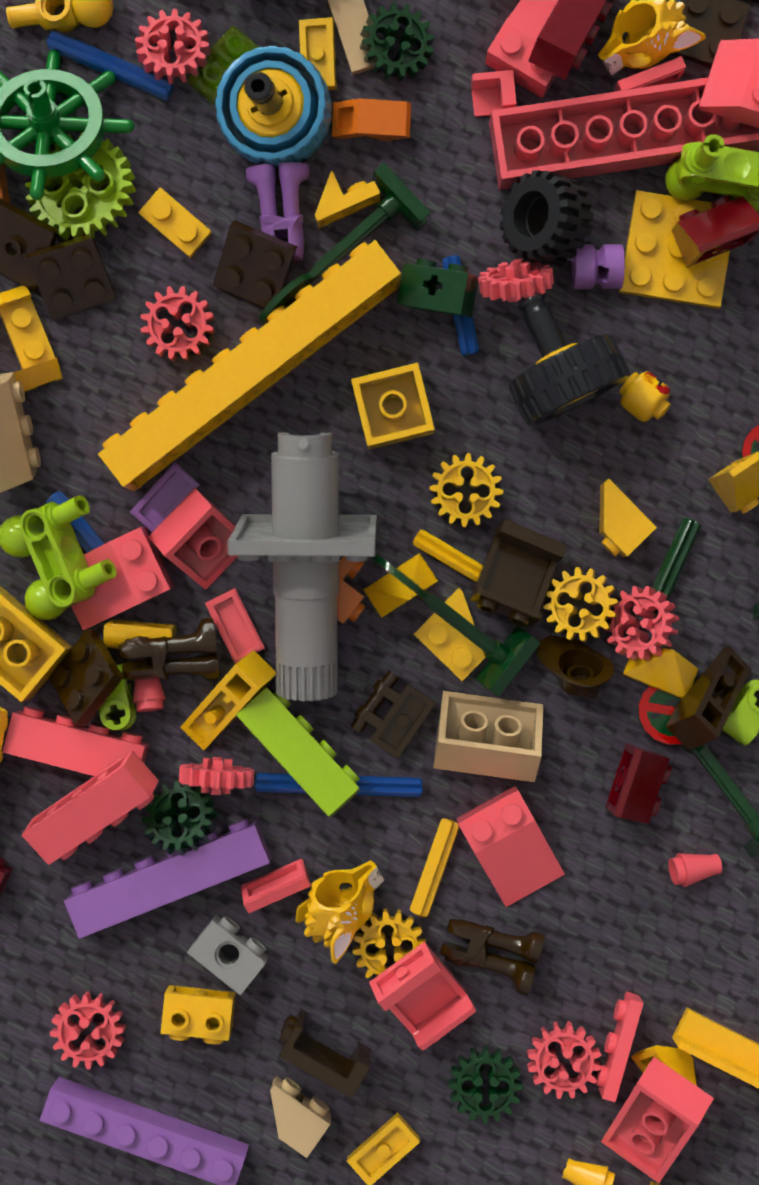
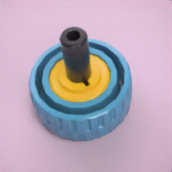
M268 46L258 47L252 51L245 52L230 64L217 88L215 107L217 109L216 117L221 127L220 129L232 148L243 158L255 165L273 164L278 168L279 163H301L309 159L322 146L323 140L329 133L328 129L332 122V101L326 82L310 60H307L304 55L294 52L290 48Z

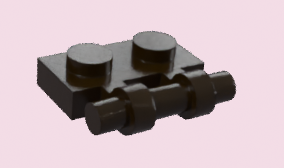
M388 670L383 679H378L372 687L375 690L365 705L361 704L355 712L357 717L350 726L360 733L363 732L368 723L376 727L377 729L371 736L370 741L398 759L436 702L409 683L402 693L399 694L392 688L400 677ZM385 698H387L394 704L384 719H382L375 713Z

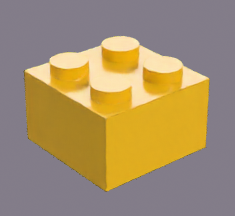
M418 362L351 379L368 450L434 434V424Z

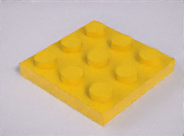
M636 190L624 257V281L622 288L619 289V293L719 309L722 302L730 251L686 268L672 233L673 227L679 222L678 217L693 209H698L699 213L711 209L710 204L713 202L694 199L681 201L670 195Z

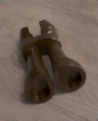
M213 617L200 620L197 630L193 634L158 638L138 636L126 639L125 642L118 645L120 656L123 658L136 659L146 657V660H134L122 665V675L125 680L169 679V675L175 674L201 675L208 680L219 679ZM201 653L194 657L166 659L167 654Z
M461 919L449 920L447 931L456 936L470 939L469 947L466 948L444 942L439 953L445 957L446 961L458 966L470 965L482 970L487 969L503 974L513 981L517 993L528 996L535 974L534 963L538 962L545 938L544 933L532 931L525 936H516L494 931L495 928L488 925L484 926ZM487 946L515 953L534 963L488 953Z

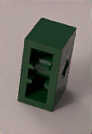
M417 259L416 265L404 263L397 301L398 305L472 318L478 276L468 273V266L449 263L448 269L436 268L437 262L425 259ZM435 284H443L442 290L434 291Z

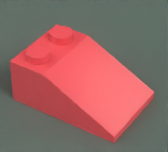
M520 0L487 50L485 64L496 71L513 70L515 83L543 99L556 75L528 62L537 37L558 0Z
M139 527L84 554L89 567L106 559L111 560L116 567L117 575L115 578L96 586L94 595L90 599L71 606L83 631L175 588L154 543L148 538L150 534L146 527Z
M516 786L456 818L459 827L505 907L565 875Z
M653 1057L601 1142L657 1183H660L699 1126L714 1098Z

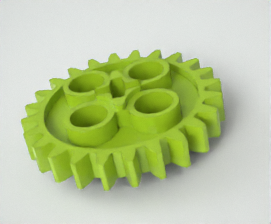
M109 139L102 142L100 148L92 157L105 172V178L102 181L93 180L82 168H79L63 176L46 178L42 199L34 200L30 194L25 197L32 206L29 210L33 216L58 229V233L64 241H67L71 234L74 239L83 236V234L87 235L90 233L95 237V231L97 230L106 236L107 230L105 226L110 224L117 228L116 216H128L122 208L123 205L129 206L134 203L130 196L127 195L136 192V188L131 182L135 179L134 173L129 169L131 164L124 157L121 149L118 146L114 148ZM55 143L56 149L54 151L49 150V154L62 151L63 149ZM31 182L25 183V187L28 189L29 192ZM62 184L60 189L52 192L56 185ZM109 184L106 189L99 191L101 186ZM84 206L81 212L74 214L77 208Z

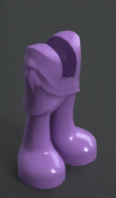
M299 162L278 164L284 217L277 216L275 165L261 164L246 168V179L248 183L256 186L259 195L261 231L279 239L288 238V243L298 246L293 262L303 261L305 242L303 214H300L299 187L300 183L309 178V164Z

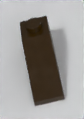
M730 646L725 647L679 701L666 728L688 750L718 739L751 668Z

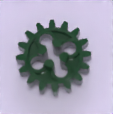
M392 2L388 12L382 5L379 6L376 16L373 14L368 16L366 21L368 26H363L360 34L365 38L361 41L360 49L368 50L364 62L373 61L375 66L372 72L377 73L381 69L384 70L386 80L390 78L392 73L396 74L398 81L404 79L406 72L411 78H414L418 68L424 70L428 63L426 58H430L434 51L428 45L432 44L435 37L433 34H426L431 25L430 22L421 23L419 21L421 11H417L414 15L410 14L409 4H406L401 11L398 10L396 3ZM400 22L406 28L399 41L400 48L395 56L396 62H392L388 56L395 44L394 37ZM382 33L384 40H379L376 34ZM410 44L416 45L418 51H412Z
M179 780L175 781L173 789H169L164 784L162 786L163 794L159 796L153 793L154 804L144 807L150 814V816L142 818V823L148 827L144 833L152 840L151 843L158 850L163 847V850L168 855H171L176 848V851L183 856L188 846L197 851V842L199 840L206 843L209 841L205 835L206 831H215L216 829L210 819L218 817V813L211 808L215 805V802L210 796H207L208 793H201V786L197 788L196 786L186 784L184 788ZM177 801L179 808L183 811L184 814H181L177 810L175 806ZM176 821H178L184 828V833L181 837L179 836L182 834V830L176 823Z
M487 1045L483 1046L481 1054H477L473 1047L470 1048V1058L468 1059L460 1054L458 1056L460 1067L451 1066L450 1069L451 1074L455 1078L448 1079V1087L454 1090L450 1093L451 1102L460 1101L457 1106L458 1112L461 1114L468 1110L469 1121L472 1122L479 1115L482 1118L483 1124H487L488 1116H494V1119L500 1122V1112L502 1111L511 1115L512 1108L510 1102L517 1104L520 1102L519 1095L514 1091L523 1090L522 1082L515 1080L521 1075L518 1067L511 1068L513 1065L512 1057L508 1056L502 1059V1052L499 1048L495 1050L494 1054H489ZM487 1063L491 1065V1068L488 1070L490 1082L488 1085V1096L490 1103L483 1106L479 1104L483 1100L481 1091L483 1078L480 1066ZM471 1080L473 1085L471 1088H464L462 1086L463 1082ZM500 1081H506L508 1083V1086L505 1089H499L497 1087L500 1084Z

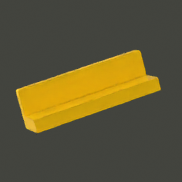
M687 1007L672 1036L677 1047L759 1089V1043Z

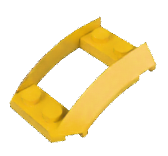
M22 285L1 292L0 317L22 370L14 372L16 382L22 383L25 393L36 389L38 386L63 379L58 359L54 356L31 299V293L27 287Z

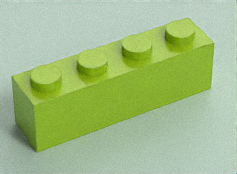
M266 687L236 716L329 818H332L360 791V788L356 785L360 778L347 764L341 768L333 760L337 754L325 740L318 743L310 735L314 729L304 717L299 715L295 718L287 710L291 705L289 701L278 696L276 691L272 693Z

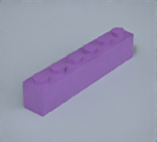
M246 818L229 825L230 831L218 836L216 831L205 834L209 839L207 843L199 840V844H197L198 850L194 851L189 847L183 856L175 848L171 855L167 854L166 857L155 861L153 856H149L135 862L134 866L136 869L123 873L122 868L111 871L102 876L103 882L92 886L90 881H86L71 888L73 894L69 895L64 900L78 939L269 864L272 856L258 821L249 824Z
M58 1077L51 1087L39 1120L217 1185H236L249 1144L62 1077Z

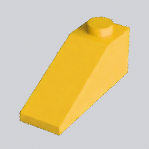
M759 451L734 461L708 479L730 513L741 510L744 514L759 504Z
M254 650L251 651L231 668L180 728L204 751L237 718L236 714L262 692L276 676V671Z

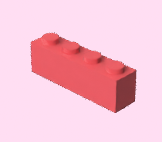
M24 706L23 711L12 712L2 753L95 776L132 750L145 764L149 743L142 742L143 736L139 734L123 732L122 736L110 734V729L104 725L90 723L89 728L78 726L73 723L69 716L57 715L56 719L43 716L44 710Z
M132 750L33 817L23 832L22 837L48 865L59 858L66 860L78 849V845L84 841L88 844L93 842L101 835L105 827L110 824L113 827L117 826L128 816V812L135 807L140 810L147 806L154 798L153 791L159 780Z

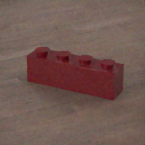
M558 0L537 37L528 62L566 80L572 67L579 70L588 52L584 45L592 46L601 27L596 23L604 24L613 4L609 0Z

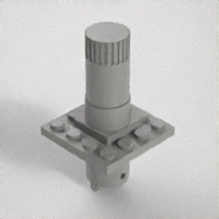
M278 433V451L271 454L272 514H242L228 540V555H237V559L240 561H255L259 559V556H268V562H273L276 694L281 696V698L293 701H318L331 698L338 693L337 594L339 593L340 556H346V560L352 562L366 561L368 556H375L377 515L339 514V453L332 451V433H321L320 435Z

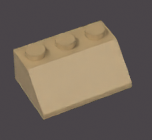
M14 372L0 374V493L33 480L37 468L41 467L39 450L37 447H32L30 435H33L32 421L29 415L24 414L22 402H25L24 388L21 382H16Z
M443 691L433 768L535 782L542 755L543 704Z

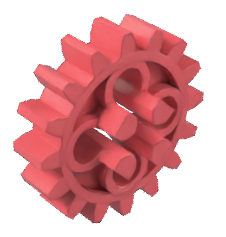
M173 9L171 16H166L165 12L160 10V18L157 20L148 16L149 27L140 25L138 28L140 37L135 38L138 61L143 63L144 71L150 73L154 70L155 80L157 81L163 75L167 76L169 84H173L175 77H180V80L185 83L187 80L186 74L188 73L197 77L199 75L197 65L206 67V56L210 55L207 30H202L200 19L192 22L191 13L189 12L185 13L183 17H179L177 9ZM175 30L177 41L174 43L176 62L170 64L169 51L172 48L170 31Z
M514 259L509 265L507 262H502L498 264V268H487V272H480V277H478L479 292L483 298L490 297V300L502 298L503 301L508 300V302H518L522 297L527 299L530 296H535L536 293L544 294L547 289L553 288V269L549 267V264L541 265V262L538 261L530 263L529 261H524V259Z
M168 286L167 295L164 297L159 292H155L157 302L153 304L146 301L145 305L150 310V313L141 314L140 316L144 322L148 323L147 326L141 328L142 334L151 335L146 344L149 347H154L158 344L155 353L161 357L167 351L168 358L171 361H175L177 354H180L185 361H188V352L193 351L198 356L201 355L198 346L200 344L206 346L211 344L205 337L206 333H215L214 327L208 325V322L215 319L213 313L204 312L210 306L208 302L204 300L198 303L199 293L194 291L188 296L185 286H181L179 293H175L171 286ZM186 304L192 305V312L182 316V307ZM161 310H168L175 320L181 319L190 329L197 328V335L194 338H188L181 328L176 327L174 329L167 319H159V312ZM173 331L174 340L171 343H164V336Z
M632 586V595L621 591L620 596L622 600L618 605L613 606L615 608L613 612L618 616L617 618H609L611 619V624H609L610 630L604 629L613 634L607 639L608 643L617 645L615 651L622 655L627 653V658L637 660L640 657L642 660L650 661V652L660 657L662 655L660 648L662 645L668 647L673 645L668 639L669 634H678V630L672 628V623L678 621L679 616L670 614L675 608V604L665 601L667 598L666 594L660 591L655 593V589L646 586L644 590L637 586ZM636 604V606L633 607V612L636 615L643 617L644 619L640 620L631 615L630 609L633 605ZM658 609V616L655 618L656 613L654 611ZM638 628H645L652 633V639L650 642L646 643V641L649 640L648 633ZM627 629L626 634H628V636L624 637V632Z
M203 757V763H189L180 766L179 782L189 786H201V793H209L210 789L211 795H221L222 788L223 794H230L233 788L245 789V787L251 788L253 786L254 769L232 766V759H224L223 765L222 757Z
M90 991L85 992L81 1001L75 994L69 999L70 1005L63 1003L58 1008L61 1014H56L52 1018L51 1022L57 1025V1027L51 1030L50 1036L58 1037V1041L53 1045V1049L62 1048L65 1051L61 1057L62 1061L66 1060L69 1056L74 1058L73 1067L75 1068L80 1061L85 1062L86 1069H91L94 1060L100 1066H103L107 1061L106 1055L113 1059L118 1052L116 1047H121L124 1042V1038L118 1035L126 1029V1024L118 1023L123 1012L117 1011L114 1013L112 1008L115 1001L112 1000L107 1004L103 1003L102 993L93 1000ZM95 1014H102L105 1021H100L92 1033L86 1036L80 1047L74 1046L72 1041L76 1040L81 1032L89 1026L95 1018ZM71 1015H78L80 1018L79 1022L74 1023L71 1020ZM103 1038L106 1045H98L96 1039Z
M557 1021L553 1022V1031L549 1032L545 1027H542L543 1037L541 1039L532 1037L531 1039L536 1049H527L528 1058L534 1060L529 1062L527 1066L529 1072H536L532 1077L535 1085L544 1082L542 1086L543 1092L548 1094L552 1089H555L557 1099H561L563 1091H568L571 1099L575 1098V1089L579 1088L583 1093L588 1092L585 1083L587 1081L596 1083L597 1079L593 1071H600L602 1068L600 1062L594 1060L601 1056L599 1048L593 1047L596 1043L594 1037L590 1035L584 1038L586 1031L583 1026L573 1031V1025L570 1021H567L565 1029H560ZM551 1042L560 1043L559 1046L563 1056L566 1059L569 1058L575 1072H580L577 1077H569L565 1064L559 1062L555 1050L548 1048ZM582 1046L584 1049L582 1053L577 1054L573 1053V1048ZM549 1065L552 1068H556L551 1074L544 1072L545 1068Z

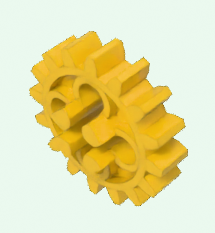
M470 453L466 454L464 461H460L457 455H453V464L451 466L443 461L440 466L444 472L442 474L433 473L432 477L438 481V485L429 487V491L437 493V497L431 500V504L441 505L442 508L439 510L438 515L440 517L448 513L450 515L449 524L452 525L457 518L461 519V526L465 528L468 520L472 519L473 523L478 526L480 525L479 516L483 515L485 518L490 519L492 514L488 509L490 507H500V503L494 500V497L503 494V490L495 488V484L500 482L502 478L501 476L492 477L490 474L495 468L493 464L487 468L482 466L484 457L480 456L476 462H472ZM463 468H470L473 471V477L469 481L470 488L476 489L484 485L489 489V495L485 498L480 497L477 493L469 496L468 502L471 505V511L467 514L459 510V504L463 500L462 493L456 492L448 496L443 492V486L448 483L456 488L462 487L464 478L461 476V470Z
M576 567L574 576H571L567 571H563L562 576L564 580L562 582L555 579L551 581L556 589L554 592L547 591L546 596L551 598V603L543 605V609L552 611V615L546 620L548 623H558L555 628L556 633L561 634L567 630V639L573 640L576 634H579L580 640L586 642L588 633H591L595 638H599L600 633L598 629L600 627L607 630L611 629L606 621L608 617L617 618L618 615L611 611V606L618 605L619 600L610 598V595L616 589L614 586L604 587L607 581L604 575H601L596 580L594 569L590 568L587 574L583 575L582 569ZM587 582L591 583L592 590L585 594L584 601L593 606L601 604L603 612L599 616H594L591 611L581 609L579 612L581 623L577 627H572L570 619L577 615L578 608L568 603L561 605L560 597L567 593L571 598L581 600L583 598L581 586Z
M386 908L383 910V917L378 918L372 912L370 917L371 923L368 924L366 922L361 927V930L364 932L363 934L355 933L354 941L361 945L353 947V955L362 956L357 960L356 965L358 968L367 966L365 977L369 978L373 974L380 975L388 969L385 965L387 962V950L383 948L385 947V934L381 931L383 926L390 925L394 928L392 944L396 946L394 947L395 962L399 961L423 942L426 943V939L417 938L423 931L421 926L412 928L414 917L409 916L406 920L401 919V910L399 909L396 911L395 916H390ZM404 940H409L413 944L408 950H404L400 945ZM369 944H375L380 949L373 954L369 953L366 947Z

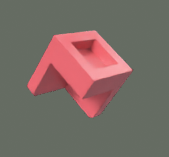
M513 70L472 74L471 89L475 117L490 116L492 110L516 107Z

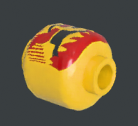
M645 371L641 374L635 372L619 390V393L622 395L620 403L623 408L641 422H647L653 417L659 420L671 406L667 401L671 391L666 384L651 372Z

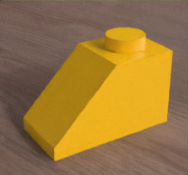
M607 479L600 485L599 533L605 538L601 543L613 556L616 557L620 554L622 557H627L657 527L610 479Z

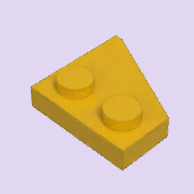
M458 588L445 603L474 625L463 591ZM433 613L414 633L461 681L486 658L481 648L436 613Z

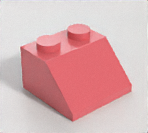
M759 39L720 41L698 109L759 128Z
M196 488L148 536L167 559L205 590L237 558V555H228V540L236 525Z

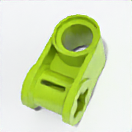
M124 663L117 665L121 673L122 665H124ZM122 679L99 709L103 725L111 730L131 728L137 718L135 705L132 704V686L127 684L125 679ZM116 707L118 710L125 711V716L120 718V722L119 720L112 719V714L117 712Z
M755 679L748 681L742 687L722 731L743 746L749 744L759 732V701L754 696V693L757 690L759 691V680Z

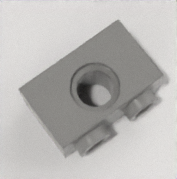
M216 914L190 946L187 953L241 995L266 964L268 955L264 953L266 947L256 938L250 937L247 939L238 932L240 927L228 916L220 918ZM227 944L234 945L239 951V956L236 958L226 957L222 952V946Z

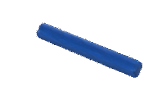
M52 30L47 39L49 50L55 49L59 51L60 55L101 73L112 71L117 80L162 100H168L173 92V84H169L168 79L164 77L157 81L155 80L154 73H146L139 66L57 30Z

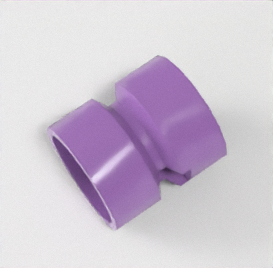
M585 244L582 249H576L577 255L571 259L573 290H592L595 284H599L601 289L622 288L625 268L622 244H603L600 249H595L593 244Z

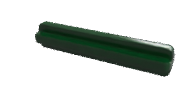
M684 518L681 521L652 586L655 589V593L660 591L667 595L665 601L669 600L701 529V525L692 519Z

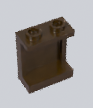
M504 519L495 531L469 600L477 603V608L486 613L495 614L498 612L509 617V622L517 626L527 627L529 625L532 627L541 618L542 613H540V609L557 563L564 557L568 545Z
M300 1008L296 1017L290 1014L280 1031L282 1034L279 1037L278 1043L282 1044L279 1057L353 1098L370 1068L371 1048L359 1042L348 1059L301 1032L306 1016L305 1010Z

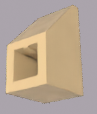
M276 1076L272 1082L270 1092L278 1138L307 1158L330 1126L332 1114L328 1112V1105L317 1097L309 1099L302 1094L301 1087L294 1080L288 1077L282 1080Z

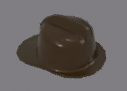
M549 635L540 641L541 644L537 647V657L540 663L557 676L558 684L568 695L575 697L587 696L594 699L599 694L600 687L608 682L614 674V666L610 659L577 639L569 640L566 637Z

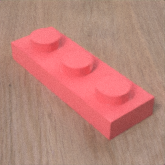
M627 991L624 1000L618 999L616 1003L614 1020L618 1021L615 1032H609L604 1047V1052L608 1053L605 1066L601 1065V1070L596 1073L597 1082L595 1085L599 1086L598 1089L602 1099L616 1102L644 1004L639 995Z

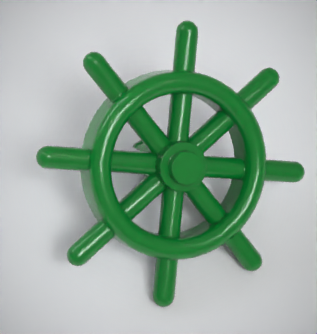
M55 49L50 50L47 54L46 69L25 72L12 79H9L0 70V165L4 163L13 171L32 177L30 196L34 200L43 198L46 178L63 176L80 167L93 180L102 181L105 178V172L92 157L100 148L104 133H131L135 128L134 123L129 119L104 118L98 94L115 82L116 76L112 71H105L88 84L85 80L72 73L59 70L61 55ZM56 93L70 96L63 103L56 106ZM17 105L27 116L8 115V113ZM81 106H84L89 113L88 118L68 117ZM3 129L24 130L9 142L3 136ZM64 131L84 133L74 142ZM36 140L35 154L21 151ZM56 143L63 149L62 151L49 154L50 145Z

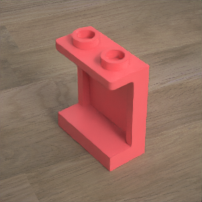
M425 942L369 982L378 1004L385 1011L391 1010L413 1035L417 1046L422 1051L436 1043L440 1038L476 1012V1008L466 990Z

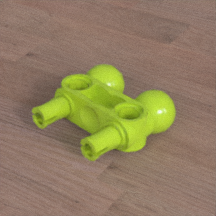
M716 134L707 136L704 142L687 143L682 146L681 158L673 161L667 169L665 175L666 189L672 197L681 201L693 200L701 196L704 191L731 196L732 200L743 196L758 212L759 152L727 147L724 144L723 138Z
M82 495L75 496L60 505L55 502H49L39 508L27 510L23 515H16L6 519L0 526V546L4 552L16 558H24L31 555L41 578L34 581L26 589L24 597L26 609L33 617L39 620L48 621L56 619L66 608L90 599L94 595L96 586L115 578L117 575L116 567L109 559L90 567L87 564L70 523L90 512L89 503Z

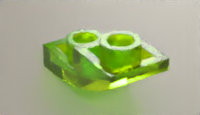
M232 25L211 47V55L206 59L207 66H199V75L195 77L191 74L188 84L215 105L217 88L224 72L242 54L252 51L259 46Z

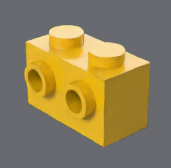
M169 985L164 995L161 1034H167L170 1039L185 1041L190 1037L203 1038V1042L208 1044H221L223 1040L229 1041L232 1034L236 992Z

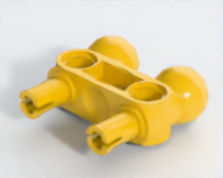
M35 0V3L7 7L6 15L12 29L40 24L46 31L57 30L66 33L72 31L80 24L91 28L105 25L112 17L114 4L113 0ZM65 5L63 12L55 16V10L59 6Z

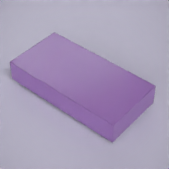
M174 462L133 507L130 513L153 532L194 488L198 489L201 485Z

